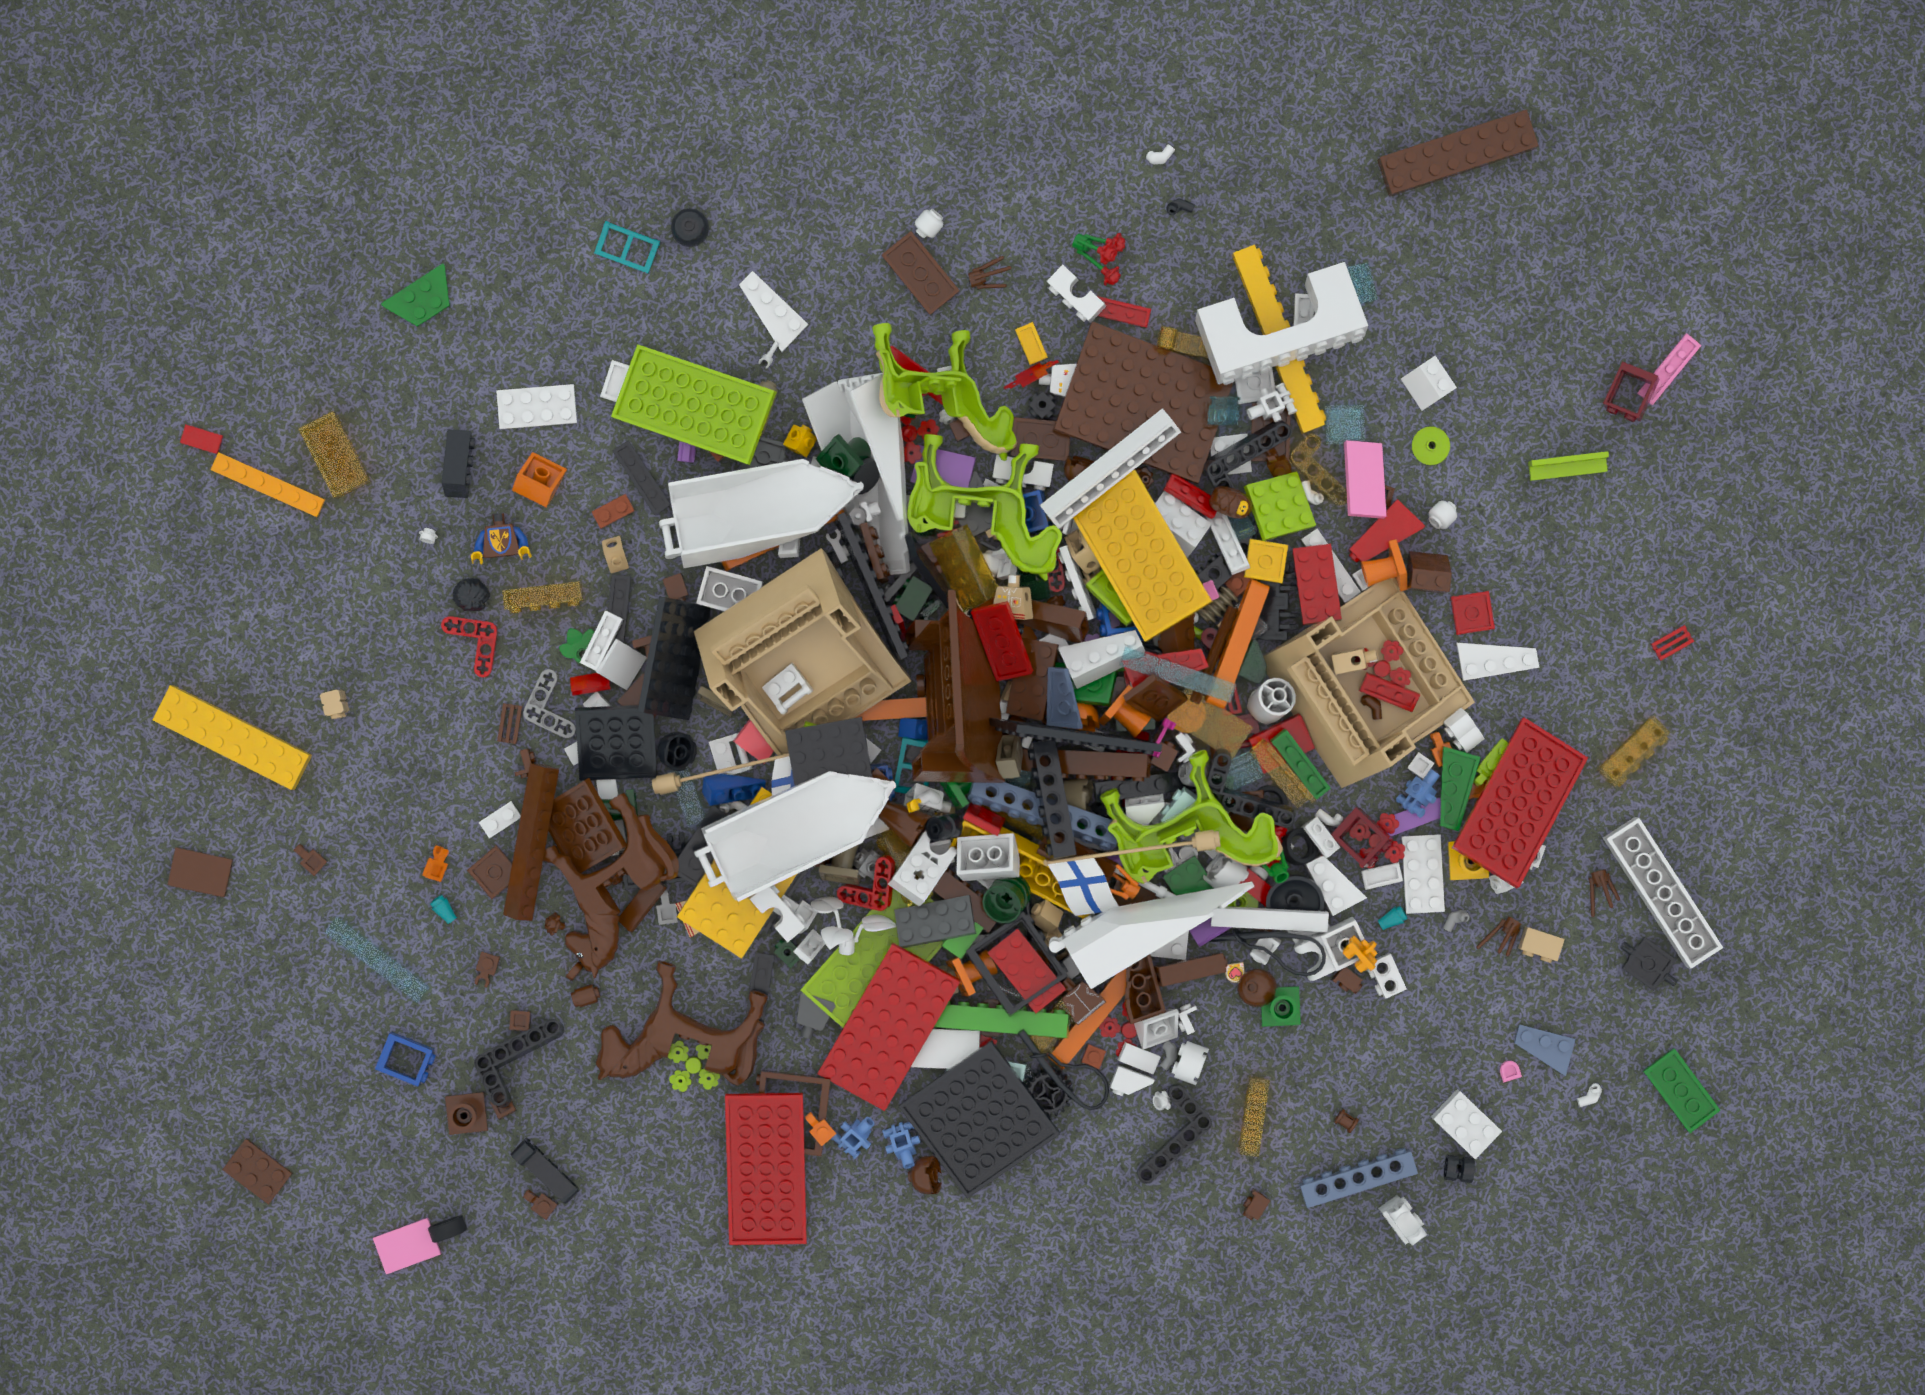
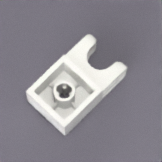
M926 830L922 833L888 883L889 886L918 906L925 902L957 854V849L953 846L942 855L933 853L930 849L931 839L928 837Z
M1353 917L1329 927L1327 932H1318L1310 936L1319 941L1324 947L1326 962L1322 970L1317 974L1307 976L1308 980H1317L1359 960L1357 955L1348 959L1343 954L1345 947L1341 945L1344 940L1348 941L1346 942L1347 945L1353 935L1360 942L1364 939ZM1301 940L1294 945L1295 951L1299 954L1311 951L1318 953L1319 959L1317 964L1310 968L1307 973L1316 970L1320 966L1322 953L1315 943L1309 940Z
M1396 1195L1378 1208L1405 1245L1407 1243L1414 1245L1427 1235L1422 1228L1424 1223L1415 1212L1413 1214L1410 1212L1413 1208L1404 1197L1400 1198Z

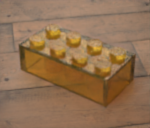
M332 411L298 428L333 498L339 499L372 482L336 412Z
M967 524L929 543L951 589L956 590V598L963 612L995 597L998 584Z
M1186 686L1183 693L1186 694L1188 700L1167 716V719L1175 722L1176 725L1215 750L1220 748L1227 749L1231 754L1232 760L1253 727L1227 710L1205 702V696L1202 697L1200 704L1191 702L1190 697L1194 689Z

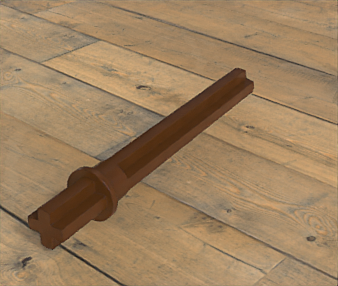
M1232 606L1227 608L1206 658L1209 667L1202 669L1197 681L1194 682L1195 688L1190 701L1196 704H1200L1205 690L1209 688L1210 677L1238 612Z

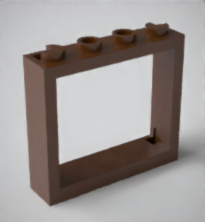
M762 1070L761 1074H757L756 1085L759 1086V1093H765L766 1078L822 1084L818 1121L820 1122L823 1118L826 1120L831 1079L821 1076ZM816 1140L815 1149L805 1148V1155L822 1156L823 1146Z

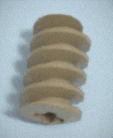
M1220 586L1221 593L1218 592L1219 598L1212 600L1213 602L1197 611L1209 626V621L1216 623L1214 616L1222 618L1220 611L1226 612L1227 605L1234 607L1233 600L1238 603L1240 602L1228 587Z

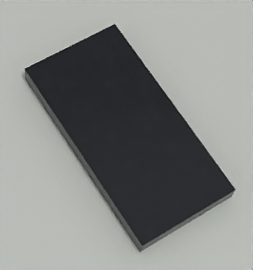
M912 533L906 534L905 541L911 560L944 606L949 609L947 602V592L949 589L946 581Z

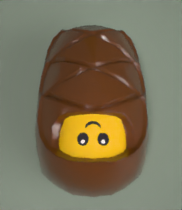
M1225 486L1216 487L1209 500V505L1212 509L1236 519L1248 517L1253 507L1252 501L1245 493Z

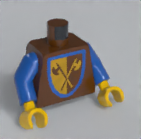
M504 513L492 514L494 526H485V530L480 532L475 543L474 552L471 554L472 564H474L475 559H480V564H483V558L519 555L521 560H523L524 554H528L529 558L532 557L527 537L514 524H505Z

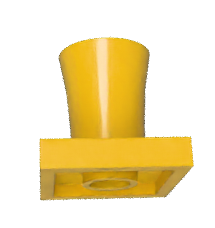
M1455 841L1448 842L1450 880L1489 878L1488 870L1475 862L1469 864L1467 857L1452 849Z

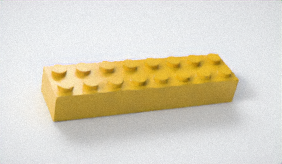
M174 685L169 686L153 718V721L290 790L296 789L312 757L311 754Z
M964 819L962 822V833L959 837L994 834ZM1004 827L999 832V834L1014 833ZM1014 833L1020 858L1019 875L1027 881L1031 892L1073 913L1066 903L1058 880L1049 866L1043 864V861L1047 858L1036 853L1039 845ZM957 838L953 839L950 847L953 846L957 849ZM1090 914L1078 915V917L1084 919Z

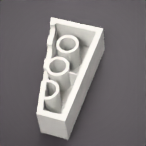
M1136 630L1058 648L1077 689L1124 667L1122 660L1143 657L1145 652Z

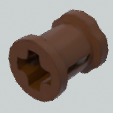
M1342 1108L1333 1122L1340 1124L1347 1129L1348 1133H1351L1359 1119L1357 1117L1353 1118Z

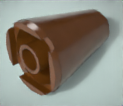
M890 800L887 801L878 816L911 849L918 841L921 833L925 831L926 823L931 818L929 814L919 810L909 813L907 806Z

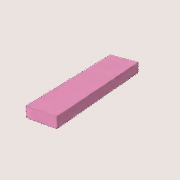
M1687 333L1653 373L1658 375L1660 380L1649 402L1651 405L1656 402L1702 346ZM1645 383L1637 392L1643 399L1650 384Z

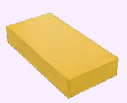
M1033 322L1015 329L1029 365L1048 358Z

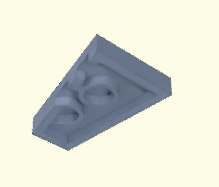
M1048 667L1047 725L1082 729L1083 726L1069 669Z
M1519 1024L1514 1043L1566 1076L1575 1039Z

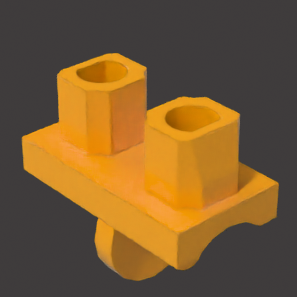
M1353 935L1343 949V954L1348 959L1354 955L1358 956L1359 960L1355 962V967L1360 973L1367 969L1372 971L1376 967L1375 963L1377 962L1375 956L1378 953L1374 950L1377 943L1375 941L1368 943L1365 939L1360 942Z

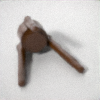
M1000 256L978 268L972 269L973 272L968 273L971 287H977V290L1007 287L1006 284H983L986 282L985 277L1011 270V266L986 273L982 271L1003 260L1004 256Z
M1606 869L1592 872V878L1588 879L1590 883L1591 917H1595L1594 884H1596V887H1603L1610 908H1613L1607 885H1609L1616 900H1620Z
M1509 916L1506 920L1502 919L1499 925L1476 948L1480 949L1503 927L1502 931L1506 933V936L1497 953L1500 954L1511 936L1512 938L1506 952L1508 957L1520 931L1521 923Z

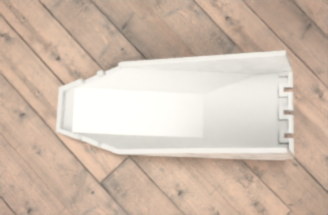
M883 373L838 380V384L837 381L804 397L802 401L821 451L838 434L847 443L855 437H860L870 446V458L875 460L880 478L870 491L864 494H857L843 509L846 516H848L853 509L859 508L863 502H866L867 505L877 502L881 513L879 516L872 518L873 520L870 525L877 529L879 535L877 543L882 546L885 557L882 558L883 563L885 562L888 565L891 575L910 572V553L905 541V535L908 534L904 446L900 417L888 416L881 407L879 391ZM864 537L861 538L862 543L865 542Z

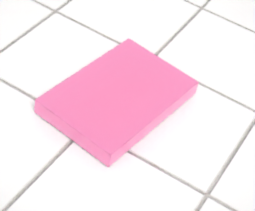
M429 1218L373 1238L386 1274L441 1255L438 1243L432 1242L428 1228L431 1226Z

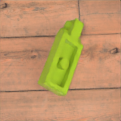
M1503 738L1495 744L1478 765L1477 773L1479 774L1473 782L1477 787L1481 786L1485 780L1488 781L1508 742Z

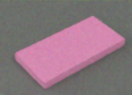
M1346 440L1344 442L1348 516L1384 519L1386 517L1382 443Z

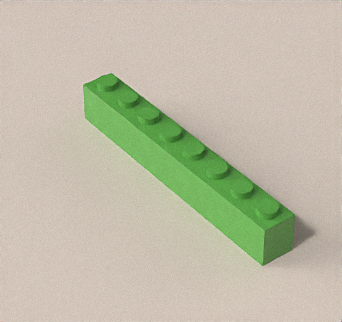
M949 1001L934 1026L938 1028L1018 1034L1020 1030L1024 1029L1028 1035L1068 1038L1070 1015L1066 1014L1065 1010H1054V1013H1046V1009H1042L1035 1014L1034 1012L1027 1011V1007H1024L1009 1017L1002 1005H996L995 1009L989 1008V1004L977 1003V1007H971L968 1002H958V1005H950L951 1001Z

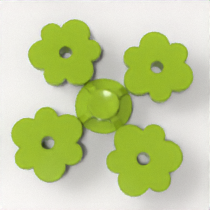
M682 1041L672 1044L668 1058L673 1059L675 1063H679L680 1060L686 1061L685 1068L687 1070L682 1072L676 1070L675 1075L670 1076L669 1081L673 1084L672 1088L674 1090L679 1089L681 1092L687 1090L688 1085L691 1084L689 1073L696 1074L699 1072L701 1077L699 1078V1083L703 1084V1087L707 1090L711 1089L712 1086L718 1085L717 1080H719L720 1074L710 1073L702 1069L701 1060L708 1059L712 1047L711 1044H708V1046L697 1045L698 1057L688 1058L687 1054L689 1048L684 1046Z

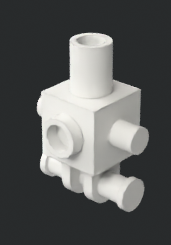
M1284 383L1277 385L1275 388L1278 391L1270 394L1267 388L1260 391L1262 397L1259 398L1257 405L1247 409L1250 420L1263 416L1264 420L1273 418L1276 423L1282 420L1280 414L1284 411L1285 407L1289 415L1297 412L1293 405V398H1289L1291 393L1286 390Z

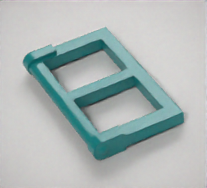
M605 221L594 254L649 274L656 252L660 246V241ZM609 229L629 235L621 258L601 251ZM634 237L653 244L645 267L626 260Z
M903 736L894 781L896 783L894 792L906 794L912 788L899 785L902 768L912 770V763L903 762L906 744L924 747L928 740ZM924 782V786L928 787L929 782Z

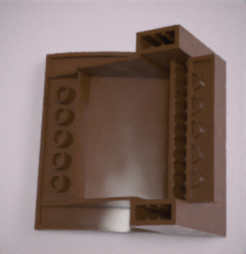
M948 590L947 602L949 609L939 621L914 620L905 633V642L909 650L928 651L924 655L928 743L912 761V780L921 782L1004 783L1005 779L1000 775L996 764L998 745L1003 735L1001 731H996L994 726L989 725V717L1002 719L1000 683L995 680L974 620L969 618L958 606L956 590Z

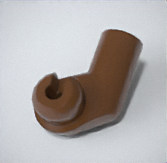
M1368 694L1361 697V704L1367 705L1372 709V719H1382L1381 702Z

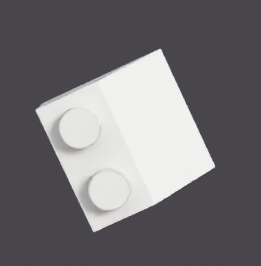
M1436 356L1401 378V381L1421 411L1457 388Z

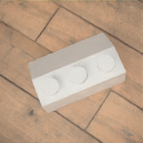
M1014 833L998 834V836L957 837V875L963 881L1019 877L1020 858Z

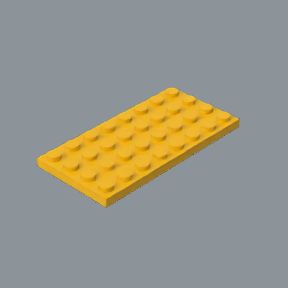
M1135 469L1073 517L1145 642L1213 602Z
M761 786L750 805L772 796V793ZM713 860L710 865L717 878L721 876L715 860ZM704 873L676 917L742 959L773 912L774 907L767 909L762 914L749 897L739 902L734 900L725 882L710 887L708 884L709 879L706 873ZM796 875L775 884V887L780 891L777 894L780 898H782Z

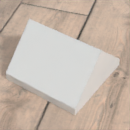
M1166 1009L1165 1013L1134 1023L1143 1050L1178 1037L1179 1011L1177 1009Z

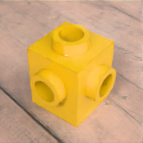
M793 425L783 445L792 452L807 458L817 438L811 433L812 429L809 427Z

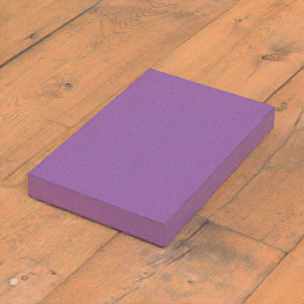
M919 445L921 447L920 452L922 453L924 446ZM937 449L936 465L942 479L951 485L969 488L976 458ZM923 456L921 460H916V462L923 461ZM915 465L910 481L912 484H915L917 479Z

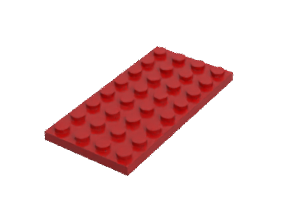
M1525 717L1521 718L1455 840L1452 849L1516 889L1519 888L1588 757Z
M892 942L817 1074L823 1078L831 1079L832 1083L885 1111L958 987L960 979Z
M803 1093L725 1094L729 1245L807 1244Z

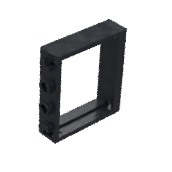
M1024 912L1016 920L1006 923L966 951V955L1009 1017L1068 977L1066 974L1068 970L1064 963L1057 961L1055 958L1057 953L1050 951L1044 942L1046 937L1041 930L1037 931L1034 928L1035 922L1029 914L1025 915ZM1022 922L1059 976L1031 997L1022 1000L1013 1007L977 952Z

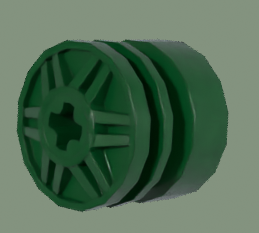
M1020 875L1016 878L996 879L983 896V909L994 921L1010 923L1017 919L1030 901V886Z

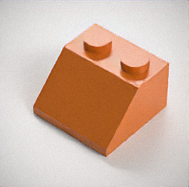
M532 452L517 474L512 491L547 508L567 469Z

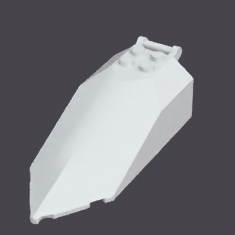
M804 459L670 482L668 486L674 518L659 521L666 547L665 558L673 559L681 556L683 568L743 558L816 533L864 489V485L862 482H854L849 477L830 469L811 465L809 461ZM671 526L676 527L679 548H673L670 532Z
M831 771L826 772L701 828L707 846L694 851V854L702 864L709 879V886L713 887L725 882L733 899L739 902L863 843L866 838L865 835L871 825L875 823L887 803L892 790L896 788V783L871 777L840 774ZM708 852H711L721 873V876L717 878L706 857Z
M1246 882L1113 907L1094 917L1090 915L1080 921L1081 925L1076 928L1074 925L1064 930V935L1059 938L1056 936L1051 937L1049 949L1056 953L1066 947L1082 976L1092 989L1208 920L1214 915L1212 912L1218 906L1221 909L1225 908L1253 888L1254 884L1253 882Z

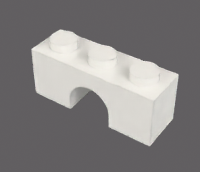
M1062 265L1048 279L1047 282L1050 285L1048 289L1055 296L1060 294L1064 298L1062 302L1069 309L1074 307L1078 311L1076 315L1083 322L1088 320L1091 323L1103 311L1106 305L1091 290L1082 298L1073 296V286L1079 280Z
M996 454L992 477L996 479V483L1006 484L1009 481L1012 468L1011 460L1014 457L1007 456V460L1003 461ZM1034 461L1033 470L1023 477L1022 487L1026 488V484L1033 485L1035 490L1045 491V488H1050L1054 464Z
M775 885L749 896V899L762 914L772 907L778 908L781 911V918L774 927L787 942L805 928L803 917L798 912L794 914L791 911L792 905L785 897L781 899L777 895L780 891Z

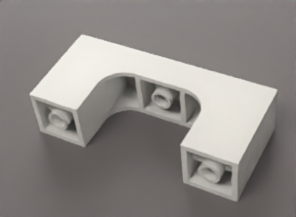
M1345 262L1307 275L1305 288L1315 313L1311 320L1268 335H1256L1245 327L1235 298L1198 309L1195 322L1217 383L1228 385L1233 383L1234 379L1240 377L1246 379L1255 372L1260 371V373L1271 370V367L1277 365L1283 367L1288 365L1289 361L1295 359L1301 361L1308 358V355L1314 353L1315 355L1325 353L1326 349L1332 347L1338 349L1343 347L1344 343L1351 341L1352 343H1357L1363 340L1368 324Z

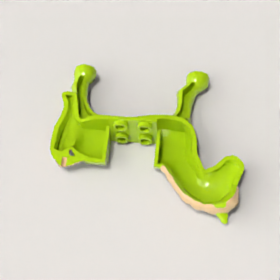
M881 323L872 327L875 336L874 348L877 351L876 355L883 373L880 383L879 400L884 412L890 417H902L906 414L922 415L925 414L922 394L932 392L934 395H941L945 412L951 417L958 418L982 449L998 454L1001 460L1006 461L1007 453L1017 445L1015 434L1012 431L1014 416L1008 407L1002 406L989 418L983 408L976 384L968 376L964 364V351L966 345L970 342V331H956L951 335L953 344L948 349L951 371L923 373L905 370L895 361L889 342V336L892 332L891 324Z
M1200 750L1188 758L1193 766L1189 777L1197 790L1196 801L1183 811L1161 823L1142 825L1130 819L1119 806L1120 794L1116 788L1110 789L1100 796L1106 806L1107 814L1113 819L1108 825V830L1116 838L1119 851L1171 844L1180 835L1186 837L1193 834L1198 825L1200 831H1219L1221 846L1216 847L1215 851L1223 853L1225 857L1242 865L1258 867L1268 864L1273 860H1281L1279 855L1283 847L1275 834L1274 819L1271 815L1264 812L1259 813L1255 817L1251 829L1245 834L1233 823L1227 811L1214 797L1205 776V766L1209 760L1206 750ZM1168 848L1119 855L1124 870L1141 884L1149 882L1157 872L1174 866Z

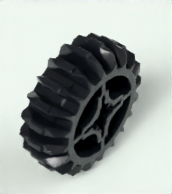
M1037 1067V1074L1031 1071L1032 1078H1025L1029 1084H1024L1032 1094L1035 1084L1040 1080V1089L1032 1095L1035 1099H1045L1049 1102L1050 1106L1040 1105L1049 1118H1051V1112L1058 1116L1057 1110L1059 1109L1064 1113L1063 1105L1069 1107L1070 1103L1066 1100L1072 1099L1063 1091L1060 1100L1055 1103V1095L1061 1089L1056 1083L1049 1084L1046 1081V1078L1050 1076L1045 1070L1042 1071L1040 1067ZM1059 1069L1056 1074L1071 1092H1074V1089L1069 1087L1072 1085V1081L1067 1080L1069 1076L1067 1074L1062 1075L1063 1070ZM1044 1084L1050 1089L1051 1099L1045 1093L1046 1088Z

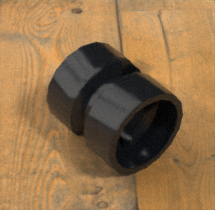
M955 813L931 817L926 823L927 835L934 842L957 838L961 835L963 829L962 821Z
M1447 1155L1444 1165V1180L1456 1181L1459 1179L1461 1182L1472 1183L1475 1173V1159L1469 1157L1459 1159L1458 1156ZM1457 1165H1459L1458 1173H1456Z

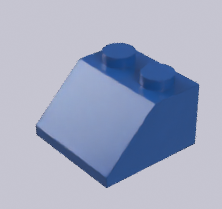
M1037 490L1023 494L1026 509L1025 523L1029 534L1041 532L1046 527L1052 526L1051 519L1040 506L1046 501L1044 491Z

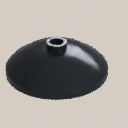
M1290 875L1286 881L1282 883L1275 882L1266 897V909L1323 911L1324 897L1320 887L1310 878L1301 875ZM1293 896L1298 898L1296 901L1291 900Z

